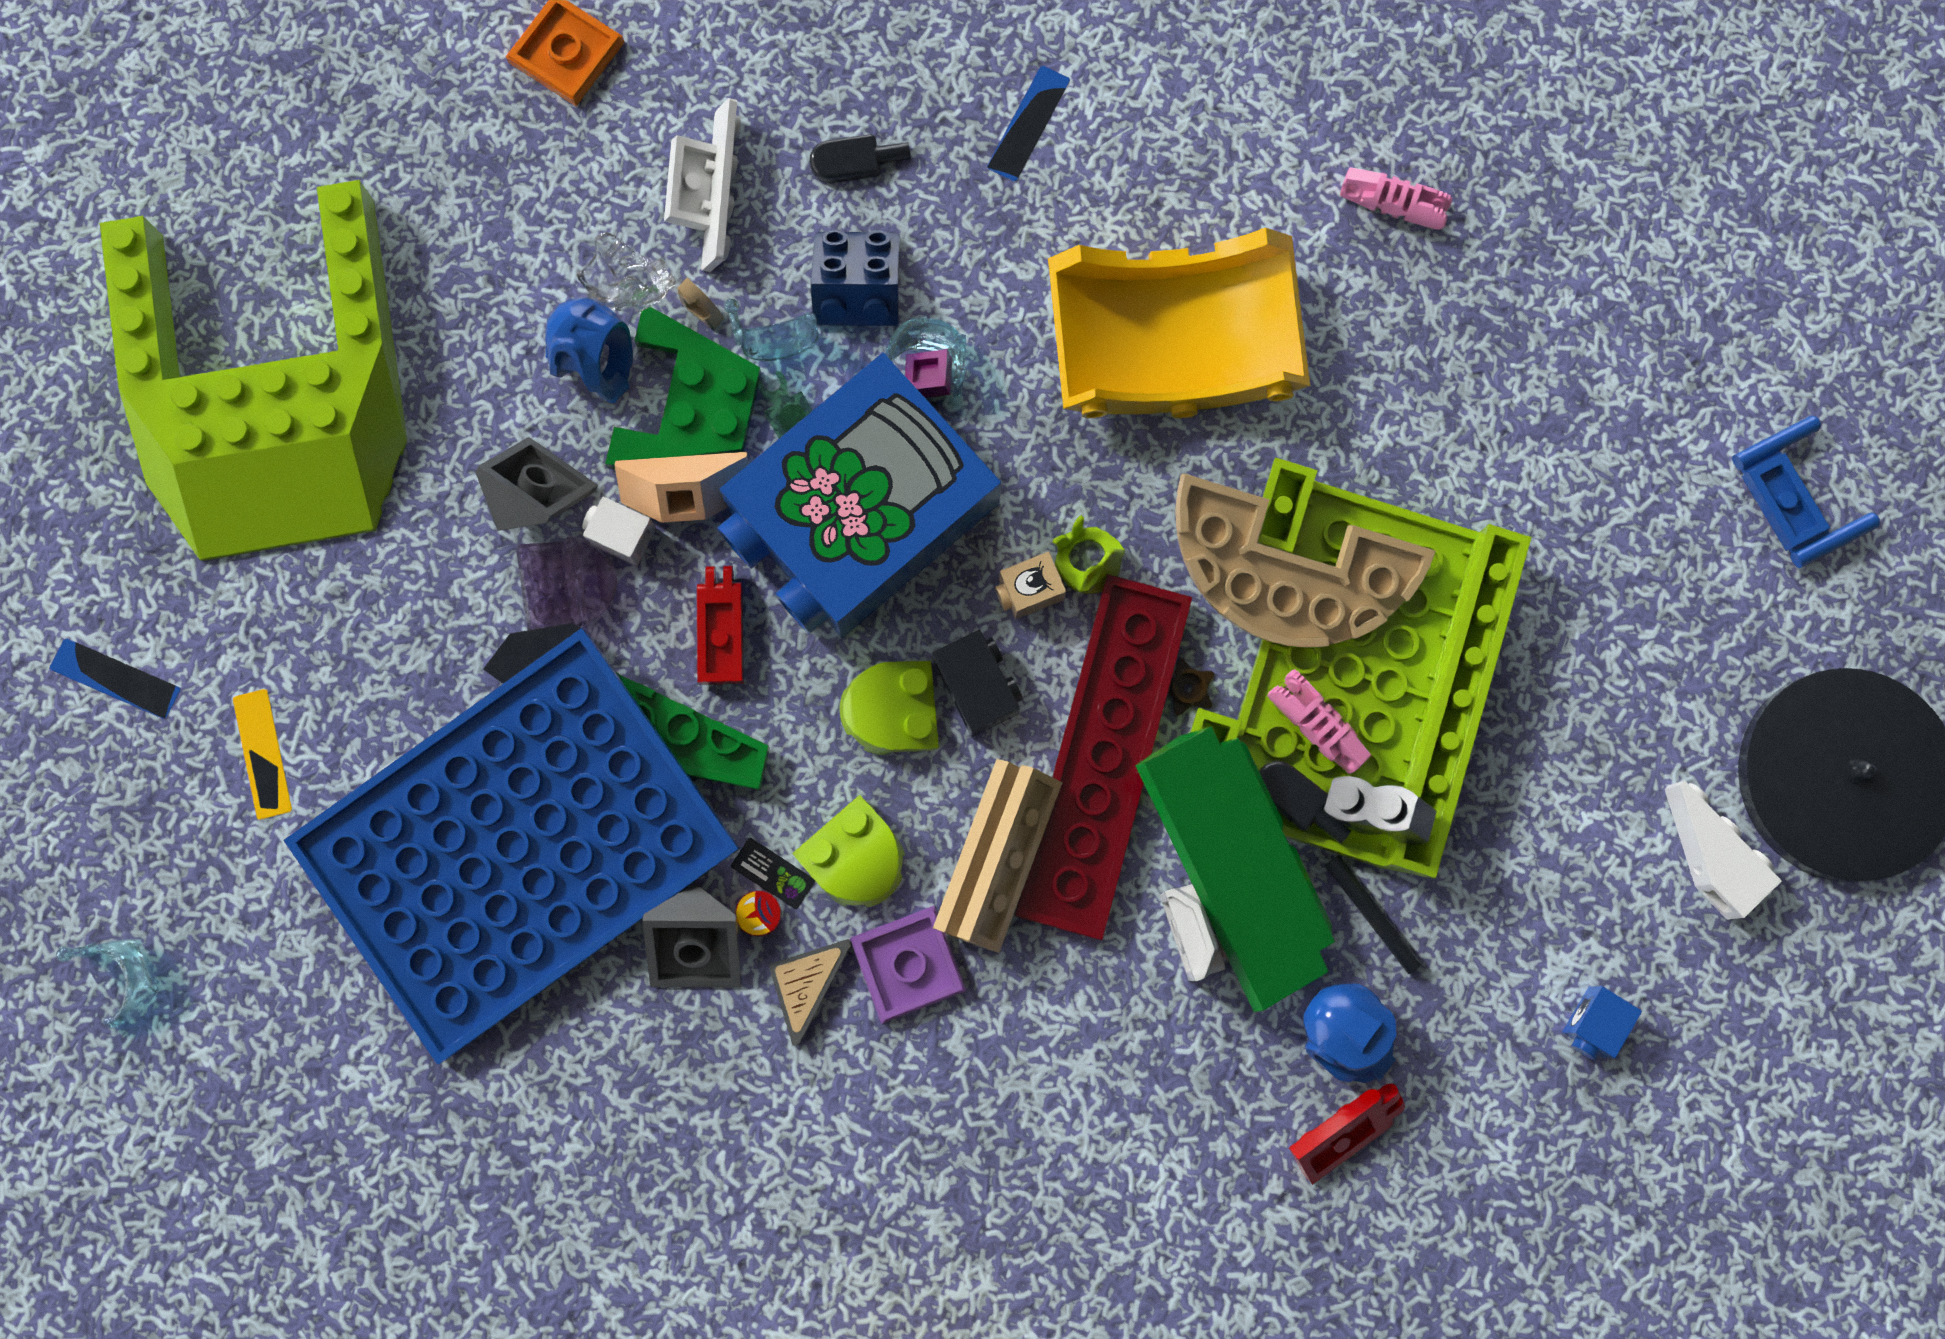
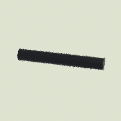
M1337 855L1324 866L1407 974L1417 970L1423 963L1342 858Z

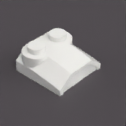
M1193 885L1173 888L1160 894L1188 980L1198 981L1210 974L1225 970L1223 960L1228 959L1217 935L1214 934L1211 922Z

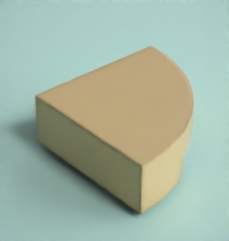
M686 278L677 287V293L682 305L710 329H715L722 322L724 317L719 309L690 279Z

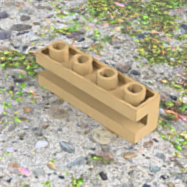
M996 759L933 929L997 953L1000 952L1062 782L1033 767L1025 765L1018 767L1008 761Z

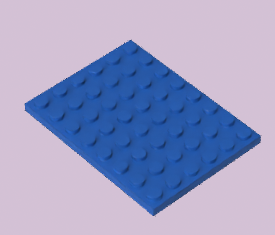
M583 628L283 840L437 1065L444 1063L643 919L645 913L680 893L740 850V847L590 635Z

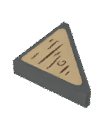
M850 939L768 964L792 1046L801 1043L846 954L851 948Z

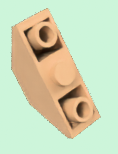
M747 452L615 461L621 503L661 523L706 520L727 508L719 488L748 465Z

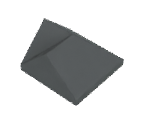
M530 437L480 464L475 472L498 531L548 523L594 493L598 487L596 483Z
M696 883L643 915L642 922L650 987H741L736 914Z

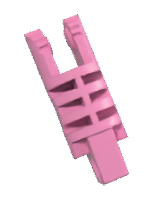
M1351 167L1346 173L1340 192L1341 197L1364 206L1371 211H1375L1378 208L1381 209V214H1390L1397 219L1401 215L1404 216V221L1434 230H1440L1445 227L1448 216L1446 211H1448L1452 203L1451 195L1418 183L1412 186L1410 185L1411 181L1399 180V177L1395 176L1389 179L1386 173Z
M1292 670L1284 679L1286 681L1284 683L1287 685L1286 688L1282 686L1274 687L1267 696L1295 726L1298 725L1303 735L1313 745H1317L1319 747L1318 750L1330 761L1334 760L1348 774L1355 772L1371 757V754L1357 738L1358 735L1348 722H1343V717L1330 704L1323 701V696L1298 671Z

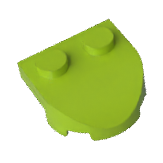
M931 661L883 662L859 673L843 691L840 700V719L847 735H852L857 742L865 747V751L877 755H887L891 752L933 751L938 749Z
M861 795L857 796L792 853L828 896L844 907H847V905L875 906L890 897L902 880L901 869L903 856H905L902 844L889 826Z

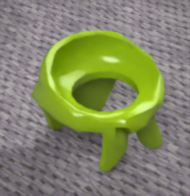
M1081 515L1075 520L1071 532L1053 539L1052 543L1058 549L1055 566L1061 579L1075 591L1084 594L1100 593L1103 591L1107 574L1119 576L1125 549L1108 532L1097 527L1083 528L1084 517ZM1094 541L1103 548L1104 557L1097 565L1089 567L1085 572L1074 568L1070 562L1071 550L1080 542Z

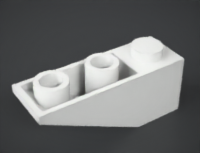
M1685 780L1669 785L1665 788V793L1695 887L1727 920L1745 918L1782 882L1772 871L1774 869L1772 862L1761 852L1752 850L1740 838L1742 835L1740 829L1728 818L1720 817L1708 805L1710 802L1709 798L1699 787L1692 783L1688 784Z

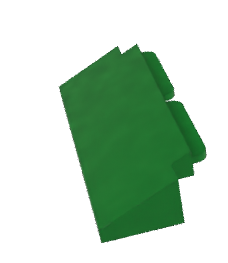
M1210 726L1178 736L1135 765L1253 1011L1266 1010L1329 972L1319 951L1335 942L1331 934V921L1296 848L1289 845L1282 831V818L1247 745L1240 741L1239 738L1220 743L1213 727Z

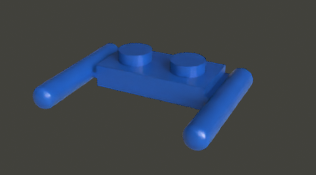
M1813 415L1732 456L1733 464L1744 474L1741 476L1785 551H1790L1791 560L1797 568H1802L1880 526L1879 516L1871 512L1829 533L1828 529L1830 526L1786 453H1781L1782 449L1820 430L1821 421Z

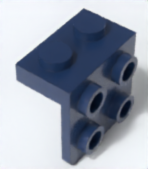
M829 230L815 234L810 283L813 325L899 326L898 274L900 238L897 233L882 230L870 232Z

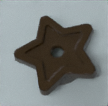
M1184 659L1178 661L1175 676L1171 678L1167 693L1173 697L1176 715L1180 716L1192 705L1206 709L1212 707L1207 687L1214 677V672L1197 671L1192 669ZM1186 684H1190L1192 686L1191 692H1186L1184 690V686Z

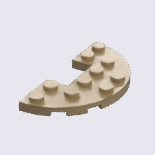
M1181 474L1175 507L1176 531L1181 554L1193 582L1208 603L1222 617L1239 629L1269 642L1296 647H1324L1351 638H1358L1373 631L1388 621L1387 618L1404 601H1409L1430 568L1436 552L1435 550L1387 535L1348 525L1336 566L1327 565L1257 543L1269 499L1188 474Z

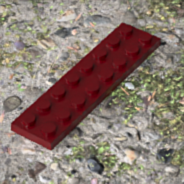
M1107 574L1052 778L1062 782L1019 898L1014 917L1096 940H1103L1144 784L1135 765L1152 754L1193 597Z

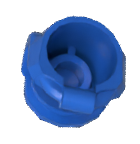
M589 298L569 299L559 304L547 319L545 357L548 359L550 375L562 378L567 373L579 372L590 392H596L601 399L609 403H615L629 389V372L633 364L632 342L627 324L619 319L613 310L606 306H601ZM606 344L609 348L607 365L601 373L600 358L603 347Z
M1354 983L1335 984L1323 988L1311 1000L1303 1015L1304 1029L1308 1038L1305 1049L1309 1056L1337 1080L1368 1083L1375 1079L1381 1081L1396 1061L1393 1057L1396 1021L1392 1012L1381 1003L1380 998L1363 985Z

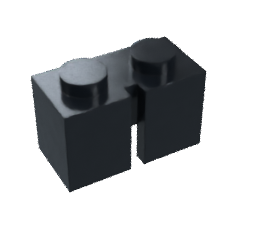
M979 629L932 652V660L949 694L953 695L955 699L954 704L971 738L1019 715L1020 707L1018 702L1023 700L1022 694L1012 676L1004 678L998 666V663L1003 661V657L992 637L985 640Z

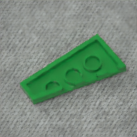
M616 672L690 777L761 791L770 751L769 745L696 712L694 709L667 698Z

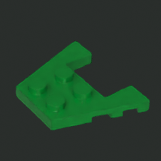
M643 305L634 340L636 346L675 353L677 358L659 434L655 435L614 427L605 462L606 466L615 469V461L744 452L762 373L760 367L658 310Z

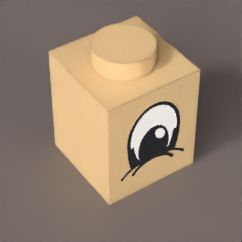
M1049 551L1001 570L999 574L1000 585L995 586V591L1003 610L1011 609L1015 619L1061 602L1066 594L1065 587Z

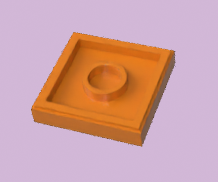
M548 0L506 55V59L509 64L576 107L625 41L622 35L568 0Z

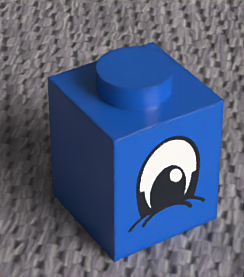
M1588 986L1562 1033L1574 1040L1571 1045L1574 1050L1589 1059L1596 1061L1598 1056L1616 1058L1640 1017L1642 1010L1604 986Z

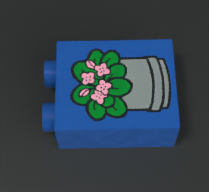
M882 352L719 488L732 516L718 526L717 530L749 568L752 569L768 555L790 579L788 583L775 593V596L808 634L812 633L824 621H827L843 639L1000 504L1001 481L886 354Z

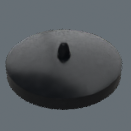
M1838 668L1819 671L1799 678L1777 690L1760 706L1749 722L1743 736L1738 760V778L1743 803L1754 827L1764 841L1778 855L1796 868L1811 875L1838 882L1879 880L1898 875L1915 867L1926 859L1944 839L1945 725L1929 704L1904 684L1888 676L1863 669Z

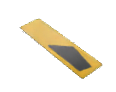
M261 689L234 696L233 704L256 817L261 820L291 812L292 806L268 691Z

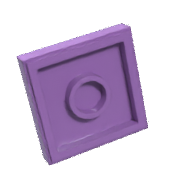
M935 906L850 938L881 1024L966 991L945 933L933 929L938 915Z

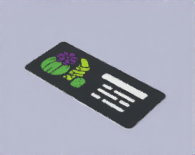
M748 838L731 864L732 869L794 909L799 908L815 883L811 876L752 838Z

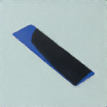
M1040 66L992 155L987 169L1009 180L1017 181L1069 84V77L1048 67Z
M68 638L62 641L49 667L51 671L162 719L167 718L180 692V687Z

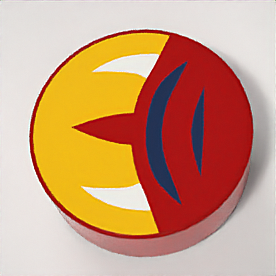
M765 891L747 893L739 900L736 906L737 923L749 935L766 936L772 933L780 924L782 918L781 906L773 895Z

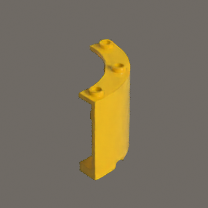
M1265 227L1243 236L1214 243V252L1190 256L1188 248L1151 251L1148 254L1149 259L1132 260L1127 259L1126 251L1105 250L1077 245L1048 258L1063 409L1082 412V417L1099 418L1107 414L1172 412L1173 418L1180 419L1193 417L1198 414V410L1226 407L1266 398L1269 401H1284L1294 396L1293 391L1309 387L1310 378L1292 236Z

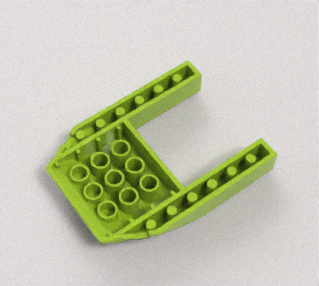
M360 180L316 187L338 350L180 377L163 235L144 216L99 223L118 388L144 479L149 489L201 561L373 532L377 529L382 515V504L389 495L394 481L392 476L399 456L403 455L407 444V434L375 203Z

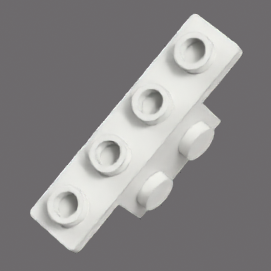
M728 98L715 112L712 144L678 135L671 141L664 222L704 231L701 270L711 272L722 261L727 259L731 245L730 236L726 235L727 221L730 219L734 208V197L729 195L730 181L733 180L737 170L738 160L737 156L733 155V146L741 126V118L736 115L737 100Z

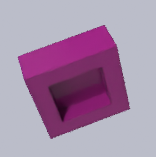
M948 349L906 355L905 376L925 398L951 394L952 357Z

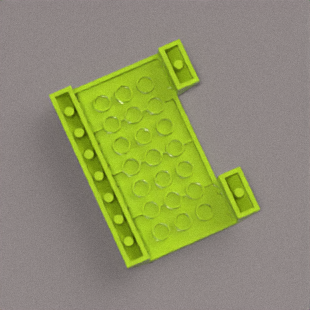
M1275 457L1262 496L1270 501L1257 541L1258 544L1335 567L1347 526L1354 525L1426 547L1436 552L1422 583L1409 601H1404L1387 618L1388 621L1367 634L1324 647L1287 646L1261 639L1237 720L1198 708L1191 732L1212 726L1220 743L1239 738L1240 741L1247 745L1258 770L1269 762L1285 761L1328 794L1332 780L1343 776L1363 779L1374 787L1394 785L1410 790L1437 811L1429 841L1424 844H1405L1394 840L1385 833L1366 835L1354 830L1339 844L1316 824L1313 823L1307 831H1301L1280 814L1283 821L1282 831L1286 838L1379 868L1435 879L1532 537L1488 524L1480 532L1317 482L1315 478L1318 470ZM1292 670L1298 671L1323 696V701L1330 704L1343 717V722H1348L1358 735L1357 738L1371 754V757L1355 772L1348 774L1334 760L1330 761L1318 750L1319 747L1315 744L1313 745L1303 735L1298 725L1295 726L1267 696L1274 687L1282 686L1286 688L1287 685L1284 683L1286 682L1284 679Z

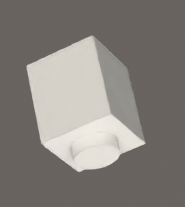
M602 497L598 506L593 505L589 509L582 528L585 530L583 536L591 546L636 567L657 529L649 517L606 497Z

